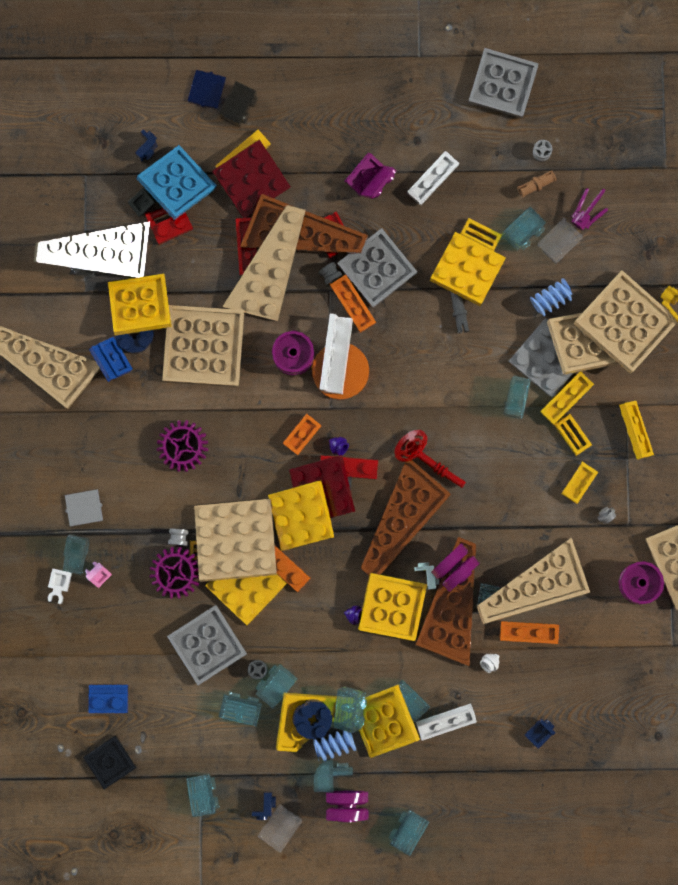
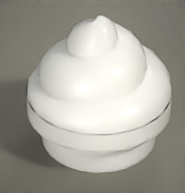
M485 654L480 661L483 670L487 673L495 672L499 668V655Z

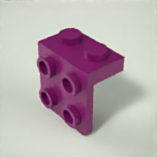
M367 153L344 182L359 196L373 199L382 193V188L386 183L388 184L394 179L396 169L384 166L371 153Z

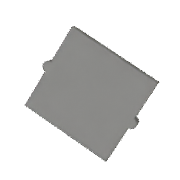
M98 489L65 495L67 506L65 512L68 513L70 527L103 521L101 509L103 504L100 503Z

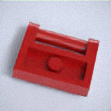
M163 207L151 213L150 211L145 213L159 245L193 230L186 212L176 220L171 217L155 224L154 219L167 214Z

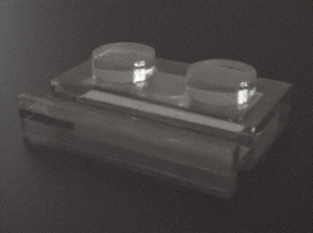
M563 218L537 246L557 264L583 239V236Z
M280 804L257 837L281 853L303 820Z

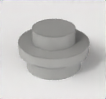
M613 507L603 508L599 512L598 520L602 521L603 524L609 523L616 517L615 509Z

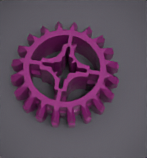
M178 420V427L170 423L172 429L169 431L167 427H164L167 434H159L164 440H157V444L163 445L157 448V451L164 452L159 458H167L163 464L167 465L171 462L169 467L171 470L177 465L178 472L181 471L182 466H184L185 472H188V465L194 470L196 468L193 463L202 464L198 460L199 457L206 459L202 451L208 452L209 449L203 447V445H207L209 442L208 440L202 441L206 434L202 433L199 435L202 428L198 427L194 430L196 427L194 422L188 427V420H185L184 426ZM179 431H187L181 439L171 437ZM192 434L198 440V450L190 446ZM186 441L185 444L190 450L183 449V451H180L177 443ZM168 442L176 447L173 459L167 450ZM185 453L195 455L190 460L179 461Z
M170 547V554L167 549H164L163 553L165 556L163 557L158 553L157 557L160 561H152L153 564L157 565L156 567H150L151 571H155V574H151L150 578L156 577V581H153L152 585H160L156 589L157 592L164 589L162 596H166L170 592V599L174 598L175 593L177 598L180 599L181 592L187 597L189 595L187 589L191 592L195 591L192 584L199 586V583L195 581V578L199 579V575H196L198 568H195L198 560L192 561L195 558V554L187 556L189 554L188 549L182 554V547H178L177 553H175L174 547ZM171 557H180L174 566L164 563ZM185 561L190 566L191 577L183 571ZM178 567L180 570L178 572H180L181 576L173 578L169 569L175 570ZM161 569L168 574L167 584L161 578ZM178 579L188 582L180 589L171 588Z

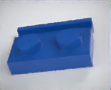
M114 337L98 343V345L92 346L89 349L108 382L131 372L133 369Z
M89 685V713H128V685Z

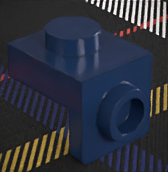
M142 129L140 133L147 141L135 152L141 162L145 159H150L154 154V150L158 147L155 135L150 131L146 132Z
M540 718L524 735L539 749L555 734L553 731L555 726L548 719L544 721Z
M272 791L264 792V811H252V816H256V820H268V816H272V808H276V796H272Z

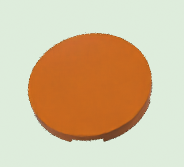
M352 344L349 346L343 395L324 393L320 390L325 353L324 347L316 355L312 365L313 380L319 391L325 396L336 400H345L360 393L369 378V364L363 352Z

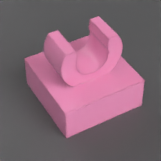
M93 562L92 564L95 567L91 571L86 569L87 575L85 577L99 588L112 574L100 563Z

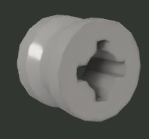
M547 140L537 141L532 151L534 158L540 162L548 160L553 150L552 145Z
M169 529L171 538L168 540V544L187 546L186 536L188 535V530Z

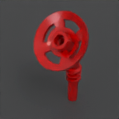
M413 430L400 439L395 448L397 460L408 462L418 457L434 469L433 472H437L438 475L441 474V477H446L461 488L464 487L466 484L464 480L450 472L448 467L445 468V465L441 466L440 462L437 463L422 452L428 440L424 431Z

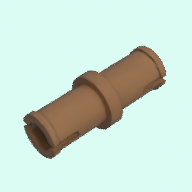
M552 170L539 177L535 176L531 181L518 186V192L523 198L536 190L540 191L542 187L555 182L556 176Z

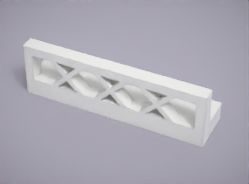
M330 314L320 390L324 393L343 395L353 324L352 318L338 317L336 314Z

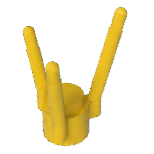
M668 286L660 297L664 300L661 304L669 310L678 322V315L670 306V304L675 305L678 302V290Z

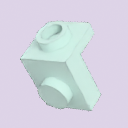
M429 562L418 563V567H414V572L426 571L428 590L436 589V585H439V579H436L431 573L434 565L429 566Z

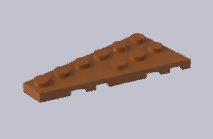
M261 194L240 247L259 249L283 210L289 204ZM305 211L296 251L361 254L368 235Z
M413 460L405 462L361 566V569L368 576L370 573L381 575L451 495Z
M458 537L453 550L461 543L468 549V553L461 559L464 563L470 556H476V544ZM475 569L471 571L472 574L463 583L458 584L450 592L443 586V582L450 575L446 573L441 578L415 644L467 666H470Z

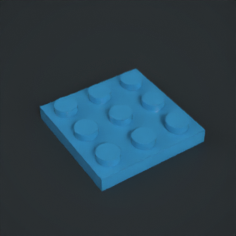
M180 145L152 164L136 178L174 220L213 192L217 187Z

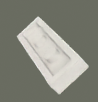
M445 151L407 191V194L421 206L459 166V162Z
M470 703L417 721L416 724L423 741L476 723L477 720Z

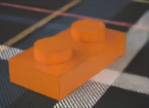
M306 414L283 444L298 456L322 425Z

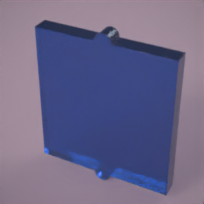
M196 70L188 102L199 104L201 107L207 106L218 109L226 77L213 74V72L208 73Z

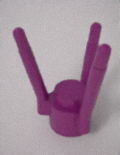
M588 188L585 189L575 212L571 216L573 218L571 221L573 225L582 231L585 228L589 229L596 220L608 211V208H605L589 220L591 218L589 215L590 211L602 197L605 189L600 191L585 212L583 210L580 212L589 191Z

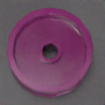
M285 332L278 336L273 344V360L278 370L290 376L302 375L312 366L315 357L313 344L309 337L302 332ZM294 350H296L297 354L295 356H291L289 352L293 353Z
M462 543L431 571L436 579H441L446 573L450 575L443 582V586L449 592L458 584L463 583L472 574L471 571L480 564L474 556H470L464 563L461 561L468 553V549Z
M645 561L635 562L625 567L621 572L618 580L619 591L623 598L630 603L637 605L648 604L655 601L661 595L664 588V578L659 568L654 564ZM640 579L642 582H645L644 586L639 585L638 582Z
M368 791L326 792V803L338 805V807L326 809V820L338 822L369 820L368 809L366 807H356V805L368 803Z

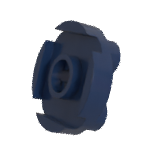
M153 330L142 331L140 335L136 336V339H133L129 334L116 335L115 338L123 350L137 354L145 351L150 343H152L154 332Z
M320 700L305 701L306 703H303L301 706L299 705L295 709L293 724L297 732L304 738H323L332 724L331 711ZM315 715L316 722L310 723L308 718H312Z

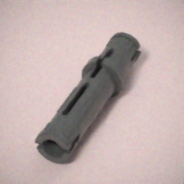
M450 291L454 309L452 314L456 319L457 333L462 334L463 329L464 333L469 332L466 317L468 313L465 310L463 298Z

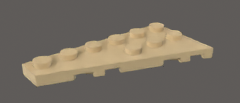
M290 205L285 207L223 307L244 310V313L278 321L306 209Z
M0 326V355L67 409H69L101 370L97 362Z
M572 538L477 605L482 624L484 625L590 593Z

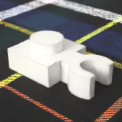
M52 568L48 587L53 588V592L48 596L49 602H52L53 596L57 595L59 597L58 604H62V591L68 592L72 573Z

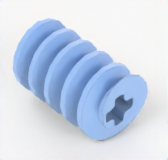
M562 278L561 283L555 282V288L550 285L548 291L546 289L541 291L542 295L536 293L535 299L530 297L535 310L546 316V309L551 313V306L558 309V302L565 305V298L571 302L572 291L566 280Z
M343 729V735L336 731L335 738L328 734V740L323 737L320 743L313 739L318 760L321 757L324 761H327V754L333 759L334 752L341 756L342 750L348 754L349 747L356 751L351 731L348 733L346 729Z

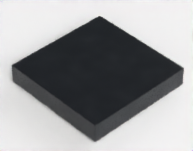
M116 735L83 757L104 790L137 768Z

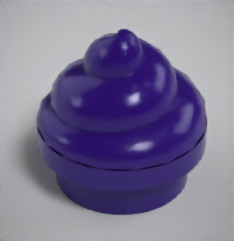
M335 437L329 440L330 449L334 455H344L347 452L349 444L345 438Z
M357 605L352 606L344 614L351 624H359L362 609Z

